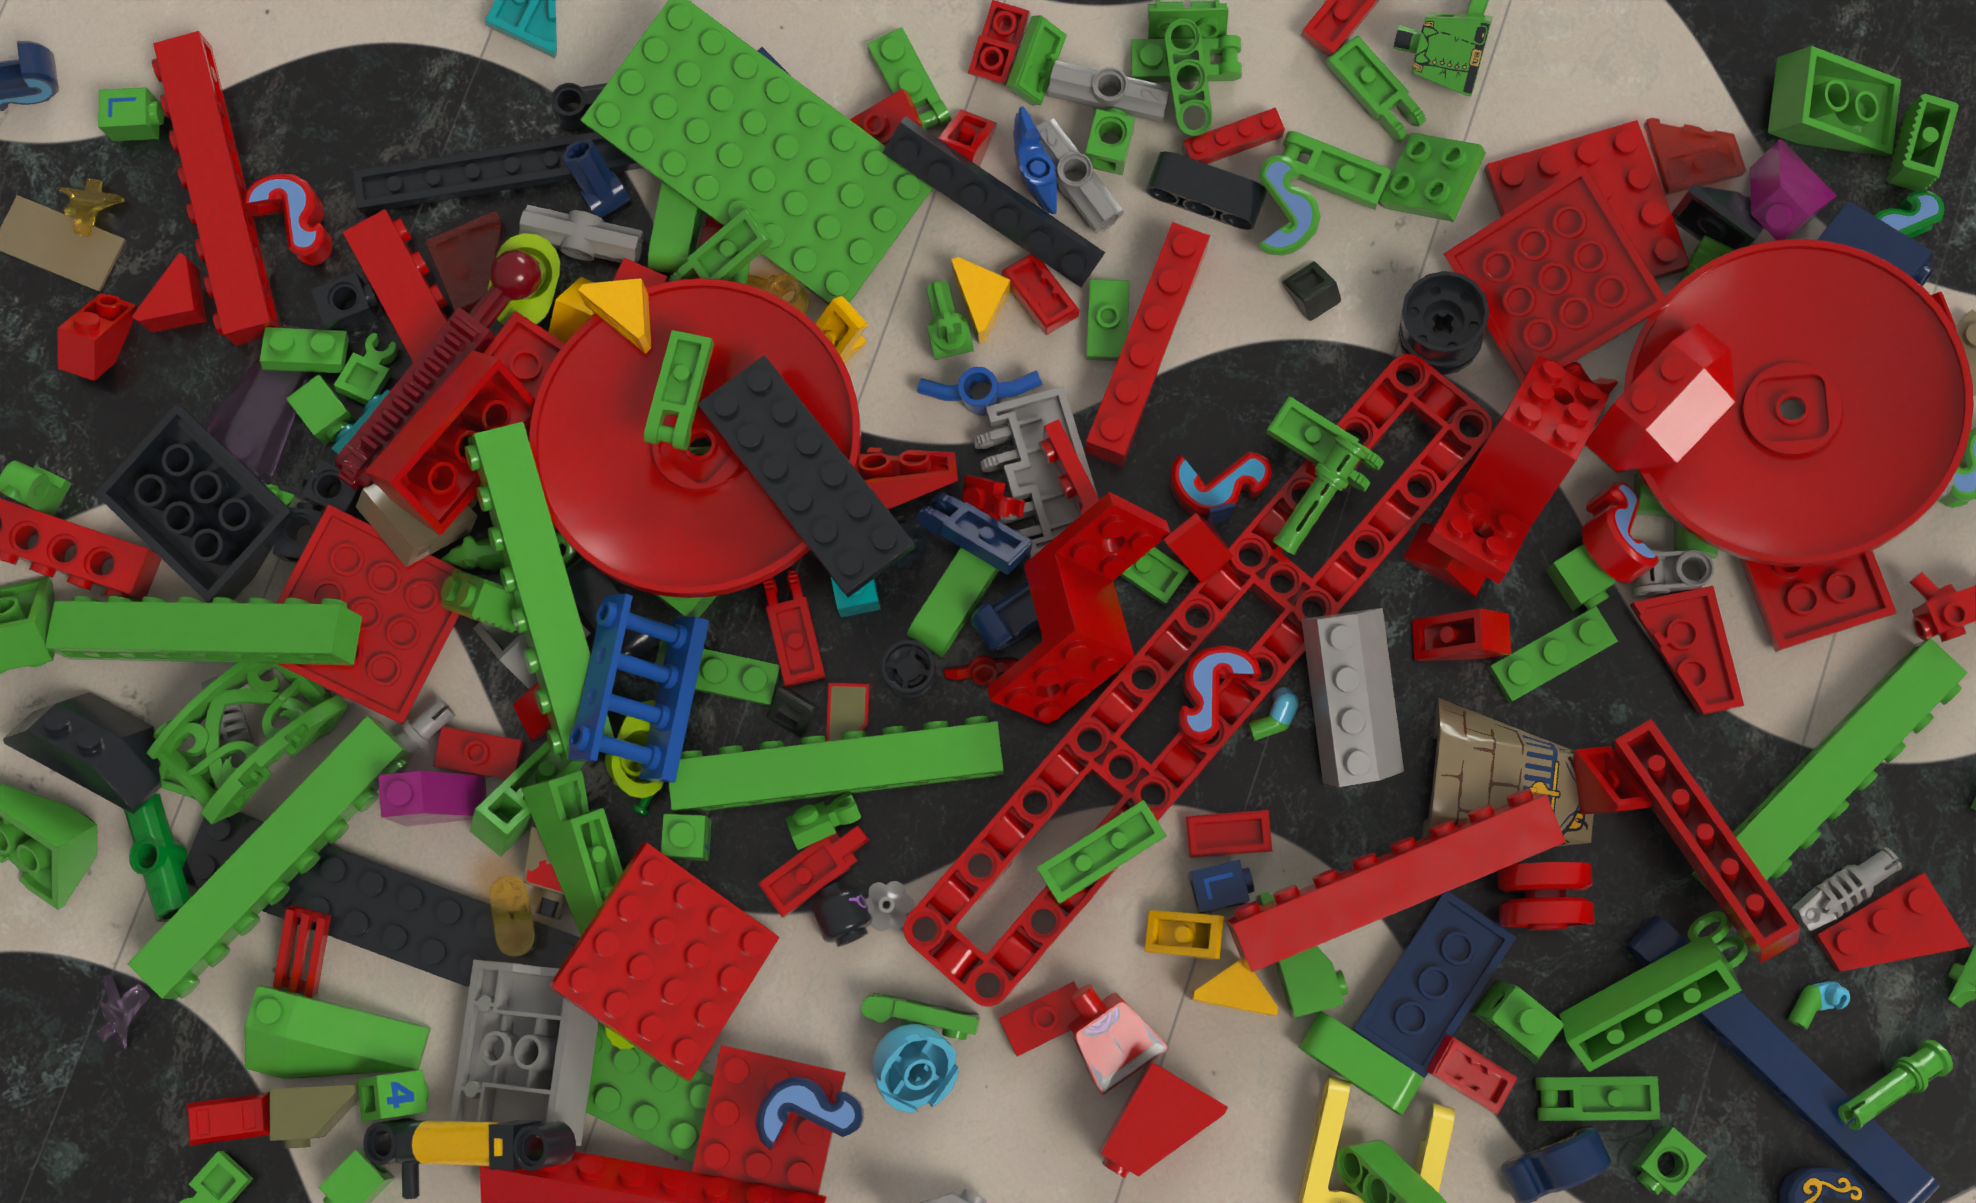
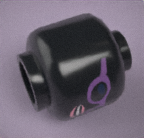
M837 882L818 891L821 899L814 903L811 913L824 941L828 943L836 942L837 947H841L868 934L866 928L872 923L873 918L859 888H844L841 882Z

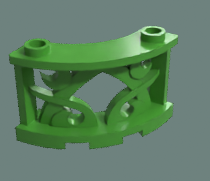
M237 663L195 696L173 720L165 722L155 731L153 737L156 740L147 751V754L152 759L157 758L204 807L201 814L211 824H214L241 812L254 793L273 775L268 767L274 762H278L283 754L286 753L292 758L315 741L331 734L349 705L339 695L331 697L319 684L278 664ZM274 667L291 684L282 693L277 692L281 684L277 675L268 682L260 679L262 675L269 673ZM248 683H249V686L251 687V688H242V687H244V686H245L246 684H248ZM300 693L312 707L294 697ZM247 703L269 705L262 720L263 733L267 739L263 745L257 747L249 742L234 741L220 747L221 723L226 706ZM284 709L279 717L290 720V723L282 729L274 728L273 722L275 717ZM206 718L205 727H203L200 723ZM188 737L195 738L194 747L187 750L190 756L198 757L206 752V758L195 767H192L177 751ZM239 752L245 754V761L238 768L233 767L234 759L232 757H229L223 763V759L229 755ZM209 770L218 789L217 791L202 777Z

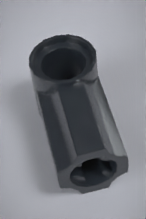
M564 83L554 89L551 95V104L558 124L567 131L576 132L584 129L586 125L581 122V119L607 83L584 87L574 83ZM570 103L580 105L579 108L572 112L562 110L563 107Z

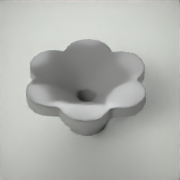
M892 881L887 885L881 882L872 884L869 888V897L865 899L873 918L871 925L877 931H884L889 927L895 930L902 929L907 915L914 909L913 899L905 894L903 884L898 881ZM890 902V908L885 909L883 907L884 903Z

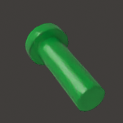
M653 796L640 798L638 804L633 805L632 810L641 816H647L648 811L646 809Z

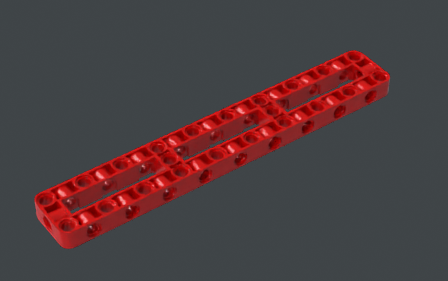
M1403 354L1395 358L1337 424L1338 427L1345 431L1354 430L1359 432L1364 439L1362 445L1372 451L1401 413L1404 414L1405 411L1408 414L1412 411L1435 430V437L1313 578L1308 576L1281 553L1283 548L1273 542L1274 537L1278 535L1297 506L1292 498V492L1299 489L1307 491L1317 477L1314 474L1317 465L1306 459L1230 546L1229 550L1233 558L1203 582H1199L908 915L903 928L905 939L975 1003L984 1007H993L1004 1001L1118 869L1116 868L1060 905L1046 885L986 955L956 929L958 923L970 908L984 897L1011 866L1012 861L1033 837L1037 836L1064 805L1077 785L1087 775L1089 776L1092 773L1121 799L1095 830L1142 801L1141 790L1150 785L1160 788L1163 792V803L1155 807L1148 806L1156 820L1159 821L1306 651L1301 619H1306L1307 617L1303 614L1302 605L1306 602H1315L1321 607L1322 616L1338 614L1485 443L1492 432L1490 415L1422 358L1414 354ZM1401 371L1410 373L1415 379V384L1412 386L1401 384L1397 380L1396 373ZM1466 422L1474 425L1478 436L1474 438L1466 437L1460 431L1459 424ZM1410 482L1422 484L1427 492L1426 497L1416 498L1412 496L1408 491L1407 484ZM1361 541L1371 544L1374 548L1375 556L1369 559L1360 557L1356 553L1355 544ZM1246 549L1253 550L1259 555L1260 563L1253 567L1246 566L1240 561L1239 553ZM1278 575L1286 577L1291 583V590L1287 593L1276 592L1271 587L1270 579ZM1251 590L1280 615L1248 652L1258 663H1263L1268 667L1270 678L1263 682L1224 679L1219 685V730L1217 731V740L1210 744H1195L1186 740L1179 731L1153 763L1150 764L1121 739L1122 734L1140 713H1144L1171 682L1176 672L1193 652L1196 653L1218 628L1238 600ZM1194 609L1200 610L1206 615L1208 622L1204 627L1194 628L1187 623L1186 613ZM1140 670L1147 671L1154 677L1155 683L1150 689H1139L1133 684L1132 675ZM1094 732L1101 740L1100 747L1093 752L1082 750L1077 742L1082 733ZM1118 758L1125 759L1132 766V774L1128 778L1117 779L1110 773V763ZM1029 794H1040L1046 799L1047 807L1045 811L1034 815L1024 809L1023 801ZM985 856L990 859L992 870L989 875L983 878H976L971 875L968 867L974 857ZM1044 910L1052 913L1056 921L1052 931L1042 934L1033 929L1031 919L1036 912ZM924 918L933 920L937 926L935 937L927 942L917 940L913 932L915 924ZM984 974H993L1000 981V990L994 997L984 998L977 992V980Z

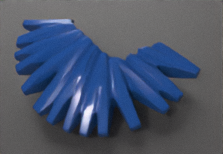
M1023 106L1019 108V113H1016L1014 119L1013 138L1015 157L1018 161L1017 167L1024 184L1039 207L1048 214H1056L1057 180L1055 165L1052 158L1043 149L1040 143L1041 135Z

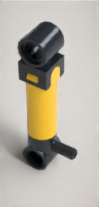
M402 1118L373 1123L368 1127L364 1135L363 1146L367 1158L373 1164L380 1166L402 1163V1197L404 1199H416L420 1196L419 1164L489 1166V1170H518L524 1168L533 1171L568 1163L575 1153L576 1140L572 1129L566 1123L560 1121L541 1124V1121L465 1122L422 1121Z

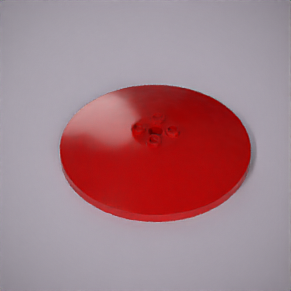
M1809 239L1770 241L1734 250L1703 265L1679 282L1666 295L1671 305L1651 315L1640 331L1626 370L1624 391L1673 340L1698 323L1731 349L1735 404L1677 465L1637 470L1655 500L1680 526L1701 541L1741 559L1787 567L1816 566L1851 559L1875 550L1901 535L1931 509L1950 483L1966 450L1972 426L1974 402L1970 366L1962 341L1942 307L1924 287L1901 269L1869 252L1848 245ZM1789 400L1797 401L1803 406L1804 414L1799 419L1789 420L1781 414V404Z
M705 278L683 279L647 287L651 349L646 354L595 314L568 339L557 353L540 385L532 411L529 443L551 520L571 548L587 563L604 575L643 592L669 597L699 598L730 594L750 588L789 568L807 554L810 549L706 418L699 406H697L691 428V439L686 451L673 448L671 443L660 441L658 445L644 442L645 426L671 331L675 330L709 337L714 342L699 402L765 355L857 470L861 448V419L851 377L841 356L823 331L803 312L767 291L747 284ZM665 415L663 425L675 427L678 417ZM706 438L711 441V448L706 454L697 456L690 453V445L694 440Z

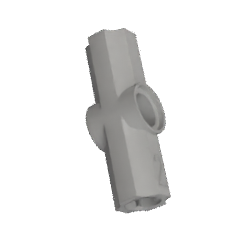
M1056 60L1050 77L1048 96L1092 106L1095 110L1105 111L1108 108H1116L1125 111L1131 116L1163 123L1171 87L1127 77L1121 70L1114 67L1096 70ZM1108 86L1116 88L1119 93L1108 97L1103 95L1100 90Z
M1054 118L1048 121L1045 120L1036 126L1041 135L1040 143L1055 165L1057 187L1060 193L1071 200L1095 234L1105 231L1114 225L1123 215L1124 210L1093 171L1090 159L1078 151ZM1071 170H1077L1082 172L1085 177L1080 181L1073 182L1068 180L1065 174Z
M527 205L521 215L519 234H537L547 239L554 248L559 249L563 254L572 258L592 261L596 257L622 263L624 258L638 263L641 259L644 242L642 230L606 223L602 218L594 214L579 210H572L569 214Z

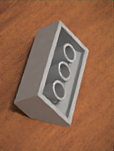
M1383 608L1301 619L1323 783L1343 787L1380 781L1404 772Z

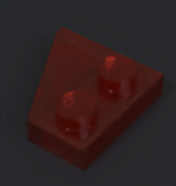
M1649 118L1643 124L1665 195L1688 190L1692 185L1704 186L1740 177L1746 172L1735 134L1717 130L1708 132L1700 127L1684 124L1682 127L1662 124L1660 119Z
M493 211L426 240V244L455 311L458 307L465 312L473 309L488 291L491 267L500 246L501 218L497 211Z

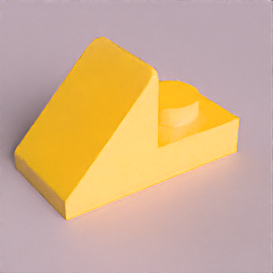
M843 296L832 299L815 324L829 338L845 363L866 344L867 341L861 334L869 324Z
M1149 910L1144 952L1187 956L1204 960L1219 959L1224 916Z

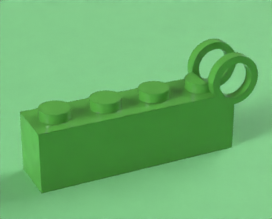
M1710 912L1695 920L1688 930L1690 943L1559 1014L1561 1021L1564 1023L1563 1030L1567 1043L1589 1072L1742 991L1733 968L1745 959L1748 947L1743 939L1738 936L1725 937L1731 928V923L1723 912ZM1721 922L1713 933L1704 937H1698L1700 931L1707 925ZM1738 947L1737 951L1728 959L1722 953L1727 948Z

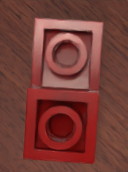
M992 0L982 35H979L968 74L1006 85L1031 14L1029 10Z

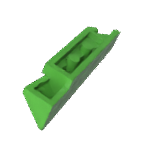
M582 770L523 787L522 793L580 935H582L622 875L623 870L604 808L589 811Z

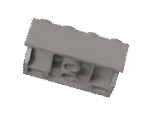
M473 960L449 1121L508 1122L515 1120L541 1121V1124L560 1121L566 1123L572 1129L575 1135L576 1146H581L598 1021L548 988L559 968Z

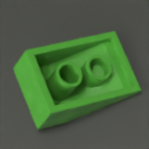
M1814 46L1777 57L1768 133L1797 144L1884 157L1891 156L1893 153L1901 79Z

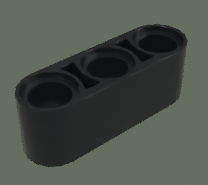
M1167 151L1159 153L1145 189L1147 194L1161 202L1244 230L1254 228L1267 194V189L1256 181Z
M580 558L567 568L566 572L576 606L596 630L598 625L596 614L600 604L603 602L604 596L620 594V592L606 575L587 563L583 558ZM630 607V613L636 614L634 610ZM626 629L621 653L641 659L659 643L654 637Z

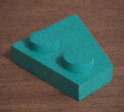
M555 0L494 1L485 19L487 27L553 58L556 57Z

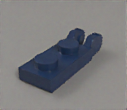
M940 492L932 498V508L924 506L916 514V519H918L921 527L923 526L924 529H928L934 535L941 534V536L1007 575L1031 553L1033 542L971 504L963 503L944 492Z

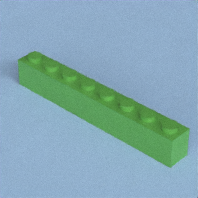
M523 422L473 434L468 438L470 445L465 446V455L470 470H477L481 486L476 488L477 497L482 511L489 510L493 527L488 528V534L494 552L501 551L505 565L504 568L500 569L502 584L506 593H513L517 607L511 610L515 628L518 633L524 632L528 649L523 650L524 660L529 673H536L540 689L535 690V697L541 714L547 713L552 729L546 732L550 749L553 755L559 753L561 760L569 761V736L576 725L591 655ZM607 715L603 735L614 738Z
M74 596L73 601H54L45 649L71 660L354 665L362 616L348 609L346 602L329 598L322 599L321 604H311L308 601L296 598H286L284 604H274V602L263 598H249L248 603H238L232 599L215 597L212 603H203L198 599L190 597H178L177 602H168L156 597H143L142 602H133L127 598L109 596L107 602H99L94 598L86 596Z
M1931 638L1915 644L1732 832L1766 880L1770 877L1775 880L1785 873L1793 863L1789 857L1799 847L1802 850L1807 849L1821 835L1817 828L1827 818L1833 821L1847 809L1850 803L1845 799L1855 789L1861 792L1876 779L1878 774L1874 769L1883 760L1889 763L1904 750L1906 745L1902 740L1911 731L1917 734L1924 729L1934 718L1930 713L1939 702L1943 705L1947 704L1961 691L1962 687L1958 683L1968 672ZM1694 871L1692 875L1707 889V887L1702 882L1698 874Z
M366 716L127 964L162 999H177L178 997L182 999L188 996L199 985L200 979L198 977L208 966H216L229 954L230 948L228 946L239 934L244 936L259 923L260 917L258 914L269 903L271 905L276 904L290 890L288 883L298 873H306L317 863L320 858L317 853L328 842L334 843L346 833L349 828L347 822L358 811L362 813L375 803L379 797L377 793L379 790L378 775L404 773L408 767L406 761L413 753L382 723Z
M976 716L964 719L965 725L948 727V721H935L923 724L924 730L907 732V726H893L883 728V735L866 737V731H852L842 733V740L825 742V736H810L801 738V745L784 747V741H768L759 744L760 750L743 752V746H727L718 749L719 755L703 757L702 751H685L681 753L675 783H669L671 809L676 814L842 795L849 792L859 793L1004 775L998 721L989 722V716Z

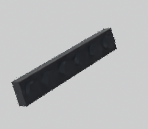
M906 116L900 122L882 152L1081 288L1105 254L1103 250Z

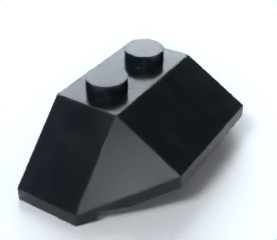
M90 692L33 711L3 738L5 745L132 814L162 787L159 760L157 758L152 759L147 754V751L156 740L153 737L155 733L154 726Z

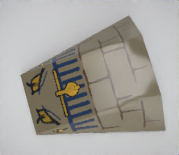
M1437 698L1433 739L1437 740L1430 813L1429 818L1424 820L1422 839L1430 836L1429 829L1438 824L1453 821L1454 825L1469 820L1468 813L1474 809L1486 805H1492L1493 809L1508 803L1507 796L1521 790L1531 789L1532 793L1536 792L1548 796L1566 841L1556 847L1591 843L1594 814L1581 815L1573 762L1575 751Z

